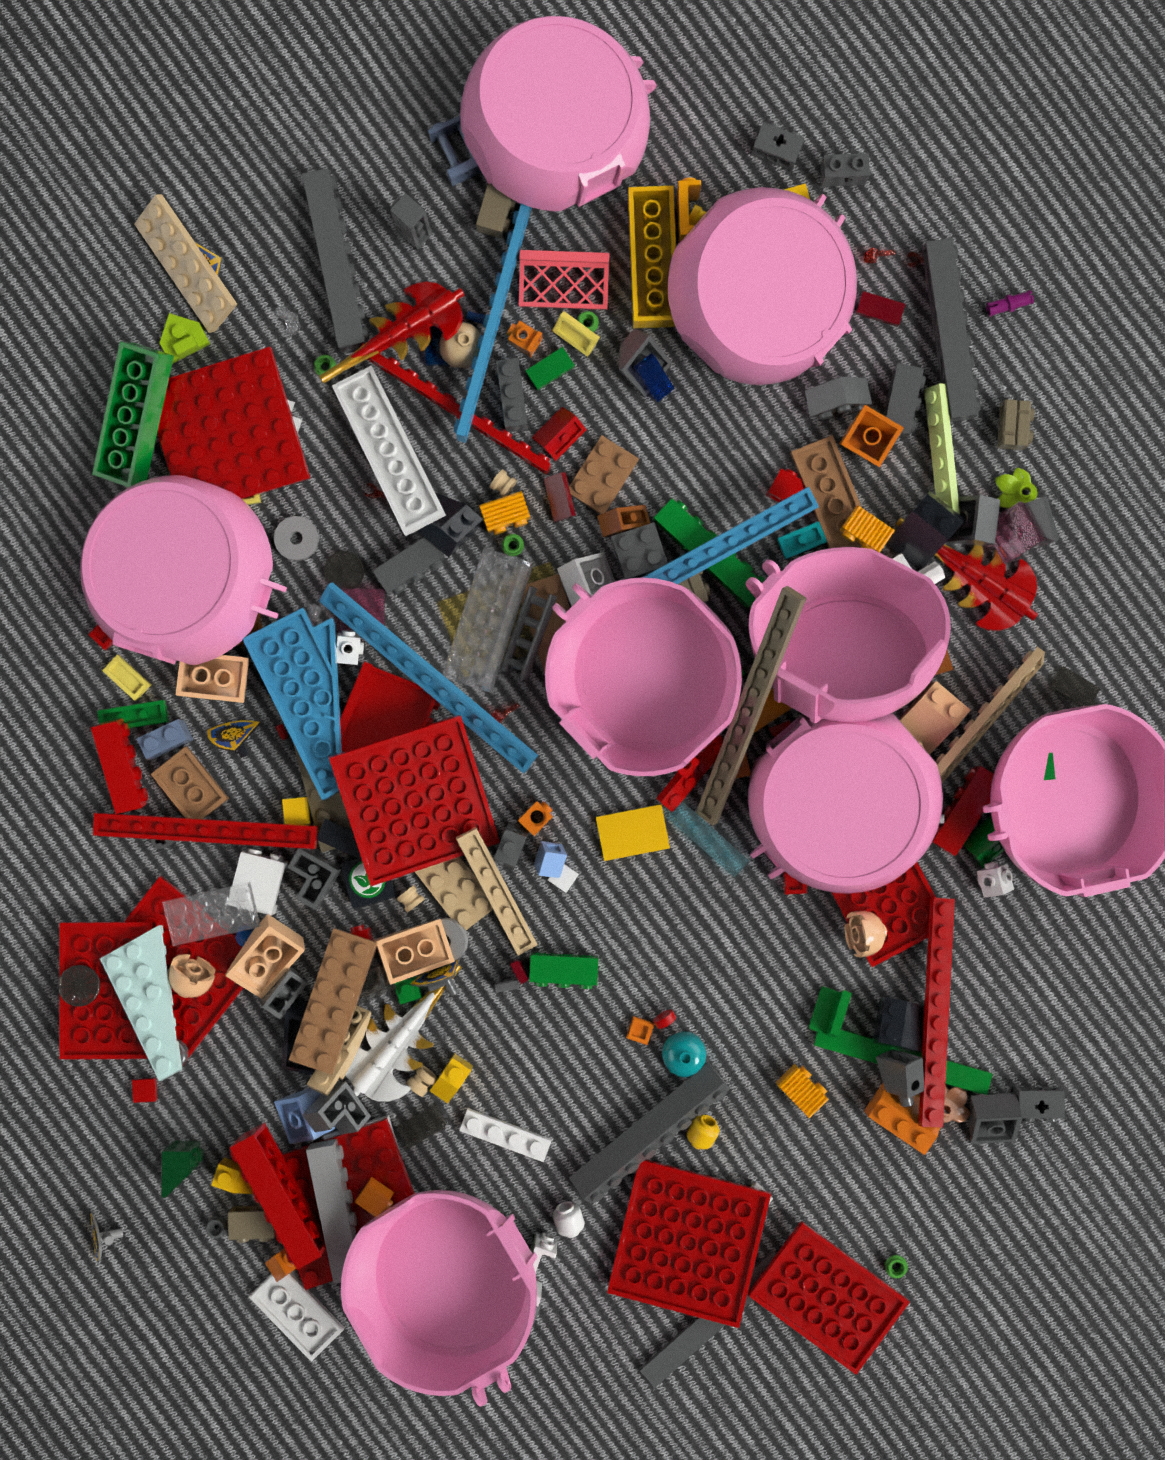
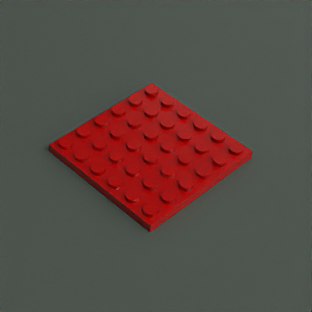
M271 347L169 378L157 433L170 475L186 476L218 486L236 494L241 499L311 479Z
M461 715L329 757L371 886L463 856L464 853L456 837L474 827L477 828L486 847L500 843Z
M160 876L124 922L152 921V929L163 925L164 934L162 935L164 946H166L167 969L170 968L173 958L183 954L190 955L189 959L197 960V957L203 958L215 968L213 983L209 990L201 996L184 998L171 988L173 1016L176 1019V1038L186 1044L189 1053L188 1060L244 989V987L225 976L242 946L237 943L235 933L168 880Z
M388 1118L364 1125L358 1132L339 1134L317 1141L337 1139L338 1146L341 1145L343 1148L344 1157L341 1160L343 1168L346 1167L348 1172L346 1184L347 1190L350 1189L352 1192V1212H355L357 1216L356 1233L375 1218V1216L355 1203L371 1177L394 1192L390 1199L393 1201L391 1207L415 1194ZM309 1145L283 1153L289 1168L321 1224L306 1153ZM325 1249L320 1258L298 1269L305 1290L333 1281L327 1249Z
M645 1159L636 1170L607 1293L739 1328L771 1192Z

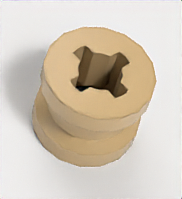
M501 470L493 479L490 488L498 490L500 496L505 497L514 488L517 480L514 477L510 478L507 476L506 471Z
M415 885L397 898L398 902L404 904L407 913L425 899L416 892L417 888Z

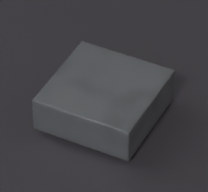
M516 977L499 980L495 983L496 993L519 988V982Z

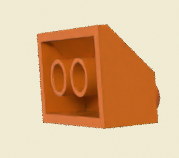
M882 1083L864 1112L869 1118L925 1155L938 1137L940 1127H921L918 1125L919 1094L913 1096L914 1104L912 1106L903 1107L900 1105L899 1096L887 1092Z

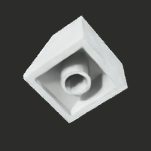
M604 552L574 559L557 568L571 606L581 598L572 588L575 583L593 596L601 587L615 582Z

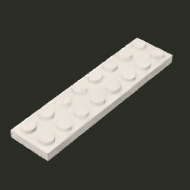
M369 366L332 385L404 535L407 536L446 516L373 367Z

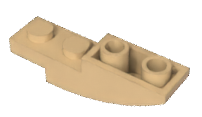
M356 1006L334 1074L330 1075L315 1070L307 1083L309 1088L329 1096L338 1079L343 1080L365 1035L371 1017L369 1010Z

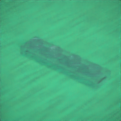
M683 801L668 816L672 823L734 878L749 862L746 857Z

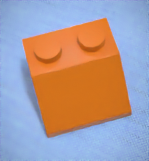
M864 405L848 427L839 444L880 467L904 427Z

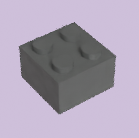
M654 523L611 537L624 580L645 576L668 563Z

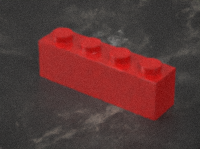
M123 718L92 726V735L115 814L144 807L147 804L148 793L145 787L142 788L140 781L142 779V772L140 767L136 766L134 760L136 752L128 739L130 731L127 723H124Z
M982 766L971 767L965 775L966 781L964 785L956 789L953 794L954 800L950 806L947 805L941 813L944 814V823H939L932 844L951 856L958 854L982 816L983 806L990 803L993 773Z

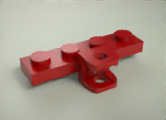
M719 734L686 766L677 770L676 775L656 799L673 813L716 761L724 738Z

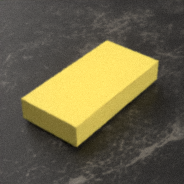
M565 311L560 314L552 330L587 357L592 353L600 338Z
M118 654L102 670L134 701H137L152 685Z

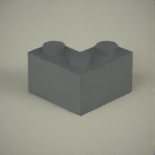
M839 377L805 390L810 417H820V420L832 418L833 413L836 412L845 413L851 411V414L859 413L864 405L872 404L867 378Z
M298 848L287 867L307 879L296 899L314 910L320 908L342 870L335 864L305 848Z
M346 1081L336 1083L329 1096L321 1094L302 1114L314 1132L331 1130L336 1126L341 1134L358 1132L371 1117Z

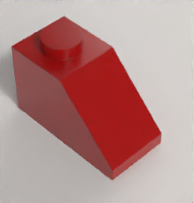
M780 469L766 496L779 503L804 489L801 479L797 477V473L790 469Z

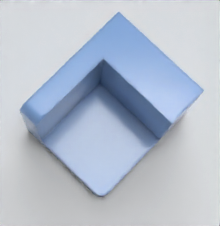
M540 842L534 862L539 876L560 878L567 857L562 844Z

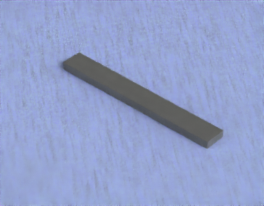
M774 1248L754 1265L749 1290L777 1254ZM748 1294L744 1308L753 1301ZM696 1317L639 1368L640 1372L654 1388L657 1387L725 1325Z

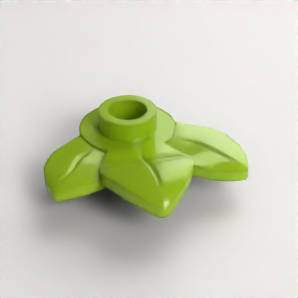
M1016 468L1013 476L1003 474L995 478V483L1002 492L998 497L1000 507L1012 509L1019 504L1033 501L1037 497V488L1031 483V477L1024 469ZM1029 490L1030 494L1024 495L1022 491Z

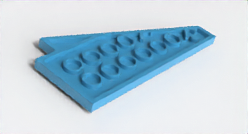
M301 608L244 637L243 641L321 799L325 800L340 792L329 760L330 756L342 753L335 621L330 618L313 627L305 609Z

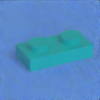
M818 521L777 538V542L786 560L827 543V539Z

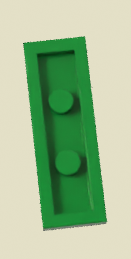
M166 700L97 711L99 724L123 718L124 723H127L129 729L169 722Z

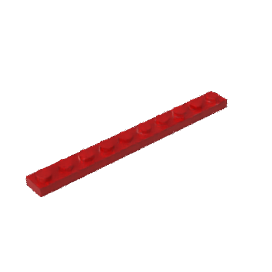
M380 352L366 359L456 418H461L460 405L455 403L456 399L446 392L444 395L437 391V386L426 380L424 383L418 379L419 375L409 368L404 370L399 367L400 363L389 356L387 359ZM476 415L473 416L472 428L545 475L549 473L551 463H549L550 459L540 452L538 454L530 451L531 447L521 440L519 443L511 438L512 434L502 428L500 431L494 428V423L486 417L482 416L480 419Z
M94 813L93 836L316 849L317 826Z
M930 897L922 1043L924 1090L920 1093L918 1125L921 1127L943 1128L955 907V899Z

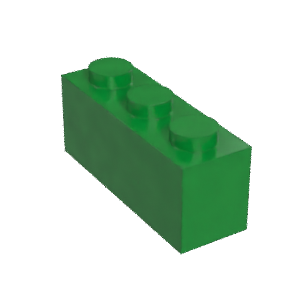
M531 952L529 982H534V986L547 987L548 983L557 984L556 987L570 988V984L579 985L581 989H592V985L597 986L598 956Z

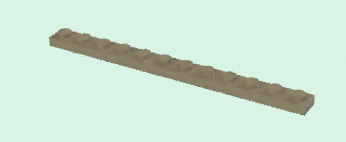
M789 586L781 589L740 696L736 712L729 725L696 814L712 826L719 821L807 599Z

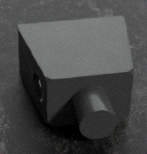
M508 823L495 854L494 862L514 870L529 831Z
M895 1049L876 1056L885 1090L899 1096L901 1106H912L914 1104L913 1096L924 1090L923 1059Z

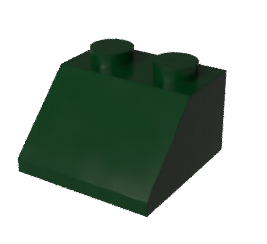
M173 1141L162 1151L161 1198H166L203 1161L204 1150L200 1148V1141Z

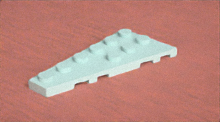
M163 925L153 928L100 958L159 1081H163L182 1070L179 1041H177L175 1031L176 1019L173 1016L172 990L168 979L169 969H167L165 957L167 954L166 946H164L162 935L164 934Z

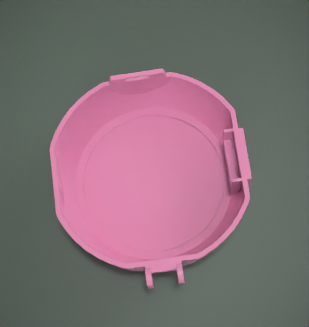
M545 16L526 20L512 26L497 36L483 50L472 67L465 83L460 110L461 129L464 134L465 144L488 184L492 183L497 190L518 203L547 211H562L574 204L580 207L619 187L623 179L633 175L643 158L649 135L650 109L647 94L651 93L657 85L654 80L642 79L638 70L643 64L641 57L630 56L619 42L601 28L572 17Z
M749 188L731 193L718 199L676 246L668 275V298L671 315L676 329L681 335V339L715 373L721 374L729 380L750 385H767L787 381L799 376L808 368L821 366L824 362L822 358L843 335L849 334L852 331L849 322L857 293L855 261L850 245L840 229L845 216L841 213L833 219L821 208L827 198L824 194H821L813 202L800 194L777 188Z
M169 475L155 477L139 482L120 492L105 505L93 521L85 538L81 554L80 577L85 600L97 624L113 640V645L175 664L177 660L190 665H197L213 660L228 652L252 630L258 613L275 619L278 618V613L266 610L272 589L285 593L287 590L285 586L268 581L273 568L271 548L264 527L250 506L230 491L186 476Z
M840 547L820 550L791 561L783 571H780L779 566L774 561L766 560L762 567L769 577L763 583L754 577H750L746 581L748 590L756 598L751 606L749 615V634L755 657L781 589L789 586L807 598L772 687L774 688L775 701L783 702L809 717L810 721L814 723L821 719L839 722L867 721L897 711L916 698L926 688L945 656L950 638L951 624L947 604L938 587L929 577L873 549Z
M630 578L607 584L601 587L593 596L575 583L572 588L581 598L568 611L557 603L552 606L553 610L566 621L553 636L548 650L545 669L548 702L550 707L562 719L559 723L592 759L598 757L611 771L633 776H656L682 769L731 723L736 712L741 694L742 668L733 635L699 597L689 589L670 581L654 578Z
M1100 704L1076 707L1040 716L1024 727L1012 739L998 761L991 785L990 804L983 806L984 813L991 812L995 829L994 832L988 834V840H999L1006 854L1020 871L1040 886L1063 896L1078 895L1088 897L1130 887V882L1148 878L1165 859V742L1143 719L1113 705ZM1053 752L1056 779L1044 780L1048 754Z
M893 713L867 721L839 722L821 719L817 723L810 721L809 717L802 714L766 744V751L753 764L748 786V805L753 829L762 844L756 847L749 855L755 858L764 852L776 865L767 875L770 879L783 872H787L797 881L823 891L858 893L887 885L911 868L924 855L935 837L943 807L942 783L938 766Z
M431 1190L415 1193L372 1219L359 1230L348 1250L341 1278L342 1307L373 1364L380 1373L402 1387L427 1395H458L472 1387L473 1398L480 1407L487 1404L484 1388L497 1381L502 1392L506 1393L511 1390L507 1366L517 1359L524 1348L533 1326L537 1307V1282L533 1266L537 1255L535 1252L532 1253L514 1223L515 1217L513 1214L505 1217L490 1204L465 1193Z

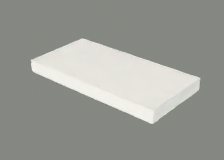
M292 1272L278 1282L270 1274L249 1296L311 1362L345 1328L309 1290H305L304 1285Z

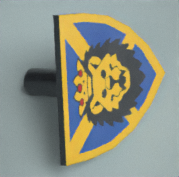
M240 720L224 723L208 729L207 736L212 745L226 751H238L239 756L243 758L248 755L244 742L260 725V722Z

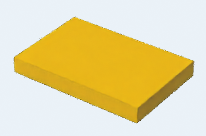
M662 804L596 817L604 861L670 848Z

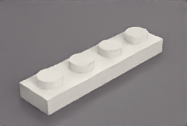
M470 1108L467 1109L459 1130L544 1162L551 1143L550 1138Z

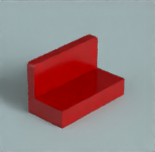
M561 407L533 435L532 439L542 446L548 455L556 461L587 429L576 415Z

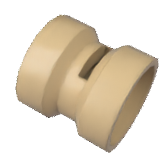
M423 1065L421 1068L416 1069V1074L414 1077H410L406 1084L413 1092L423 1097L428 1091L427 1088L433 1085L438 1078L430 1069Z

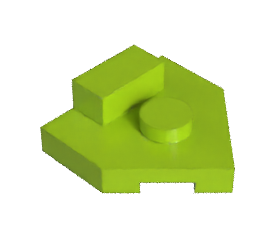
M169 313L160 345L165 353L174 355L172 364L211 344L199 322Z

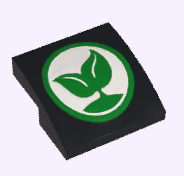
M357 858L341 863L353 909L397 897L393 879L374 886L370 885L362 860Z

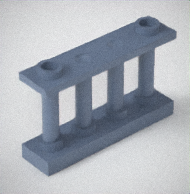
M460 116L445 123H436L428 130L431 142L439 140L451 165L450 169L447 170V174L452 186L482 173L470 151V160L464 163L459 162L447 138L448 135L459 131L465 143Z

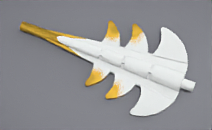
M458 964V967H457L455 976H456V974L460 971V969L462 968L459 964ZM445 986L431 992L429 991L403 1017L396 1014L390 1004H386L384 1017L387 1026L390 1028L387 1033L379 1029L374 1019L370 1018L366 1029V1037L371 1049L366 1051L359 1047L346 1073V1077L354 1086L352 1090L356 1096L363 1093L372 1100L390 1102L403 1097L410 1091L411 1088L409 1086H405L395 1079L392 1071L394 1068L401 1071H412L423 1066L422 1062L414 1060L408 1054L407 1048L410 1046L417 1049H427L434 1046L432 1042L423 1038L418 1030L446 989Z

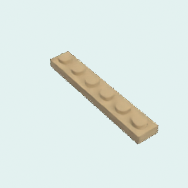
M474 827L456 837L516 954L519 956L537 946L538 944L477 828Z

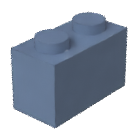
M177 719L137 738V741L145 758L155 759L193 741V738L185 721Z

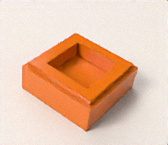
M633 1016L626 1038L648 1045L655 1024Z

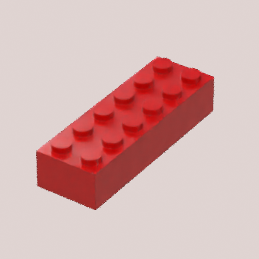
M264 1122L242 1134L231 1145L230 1154L233 1161L239 1164L244 1181L250 1184L255 1201L261 1204L266 1221L272 1224L277 1241L283 1244L287 1251L288 1261L294 1264L297 1270L322 1256L326 1249L323 1230L316 1214Z

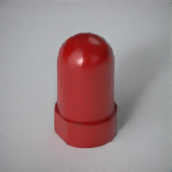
M282 723L275 727L280 738L286 740L288 733L284 724Z

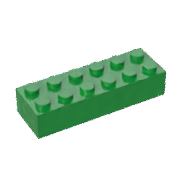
M120 341L92 475L126 487L147 480L174 355L137 343Z

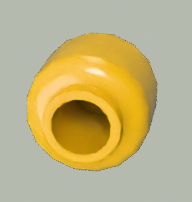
M703 1115L693 1119L686 1134L687 1139L694 1148L709 1149L713 1146L720 1130L713 1117Z

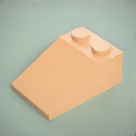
M221 655L213 660L197 665L179 662L176 696L244 703L249 658Z
M933 681L929 683L899 720L917 741H922L923 748L930 755L970 712V709L941 684Z
M267 914L253 930L225 976L262 999L305 951L304 939Z
M441 919L374 939L375 942H378L377 950L390 985L455 962Z

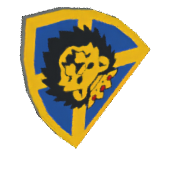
M91 1212L94 1256L97 1261H100L102 1256L101 1242L104 1241L106 1245H111L114 1239L123 1237V1230L120 1228L99 1233L96 1218L93 1212Z

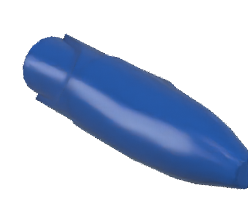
M468 311L466 318L483 324L485 315Z

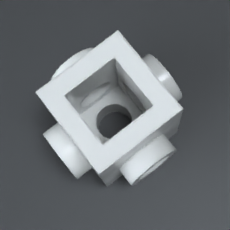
M342 630V633H337L336 635L337 663L358 665L359 654L363 655L364 641H360V636L356 635L355 631ZM345 645H351L349 648H344Z
M998 861L984 864L985 868L977 871L978 883L981 886L984 898L1004 895L1014 890L1012 873L1007 863L998 865Z

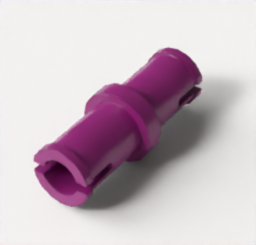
M1028 290L1013 296L1008 294L1003 299L987 302L986 310L989 312L988 316L992 317L1006 311L1011 313L1017 308L1034 304L1033 295L1030 296L1032 291Z

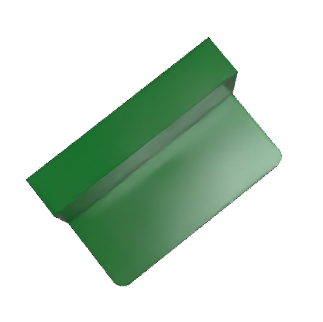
M991 816L973 830L963 844L982 868H985L984 864L992 862L1004 851L999 840H988V834L995 831Z
M824 986L821 987L810 1020L809 1029L832 1038L838 1037L852 993L845 990L838 992Z

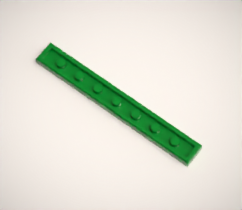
M842 1029L839 1036L835 1038L816 1032L813 1042L814 1046L878 1064L876 1056L891 1049L922 1058V1053L873 1044V1038ZM947 1060L945 1084L987 1095L993 1074Z

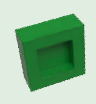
M416 976L394 983L400 1005L423 997L420 987L411 986L410 984L417 978Z

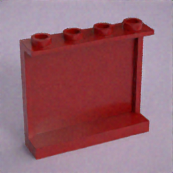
M364 661L340 718L342 751L345 752L432 724L434 722V719L431 718L434 710L438 711L441 704L418 684L378 669Z

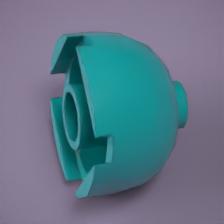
M680 1031L667 1038L663 1045L662 1058L664 1065L671 1073L678 1077L687 1078L693 1076L706 1063L707 1051L705 1044L699 1036L692 1032Z

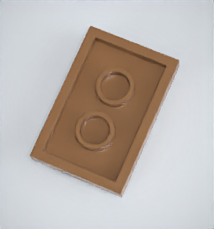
M601 435L569 486L571 496L599 514L607 512L638 463L639 458Z
M185 746L151 774L185 818L204 819L229 799L188 746Z

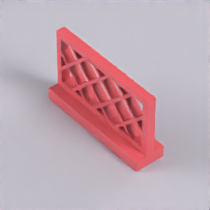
M520 250L519 307L607 310L609 253ZM525 266H534L540 272L531 282L524 275ZM550 267H557L562 273L554 282L544 274ZM560 267L568 268L565 271H563ZM572 268H579L584 274L576 283L567 275ZM595 268L604 269V278L598 284L589 276ZM541 276L551 284L542 293L533 285ZM565 276L573 286L563 294L555 284ZM585 277L595 286L586 295L577 286ZM524 279H525V281L528 283V285H527L525 288H524ZM603 282L604 291L599 287ZM531 286L539 296L533 302H524V292ZM552 287L561 295L555 303H549L544 297ZM574 288L583 296L578 303H571L566 298ZM598 289L603 295V304H593L588 297ZM564 299L567 303H559V302H561V301ZM586 299V301H587L589 304H581V303Z

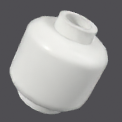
M569 1201L563 1202L553 1212V1220L558 1234L573 1238L584 1228L585 1221L578 1205Z

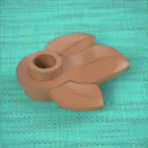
M945 1085L944 1109L947 1114L944 1113L943 1123H948L951 1120L961 1123L966 1121L971 1115L970 1111L964 1107L967 1100L965 1089L954 1087L949 1090Z

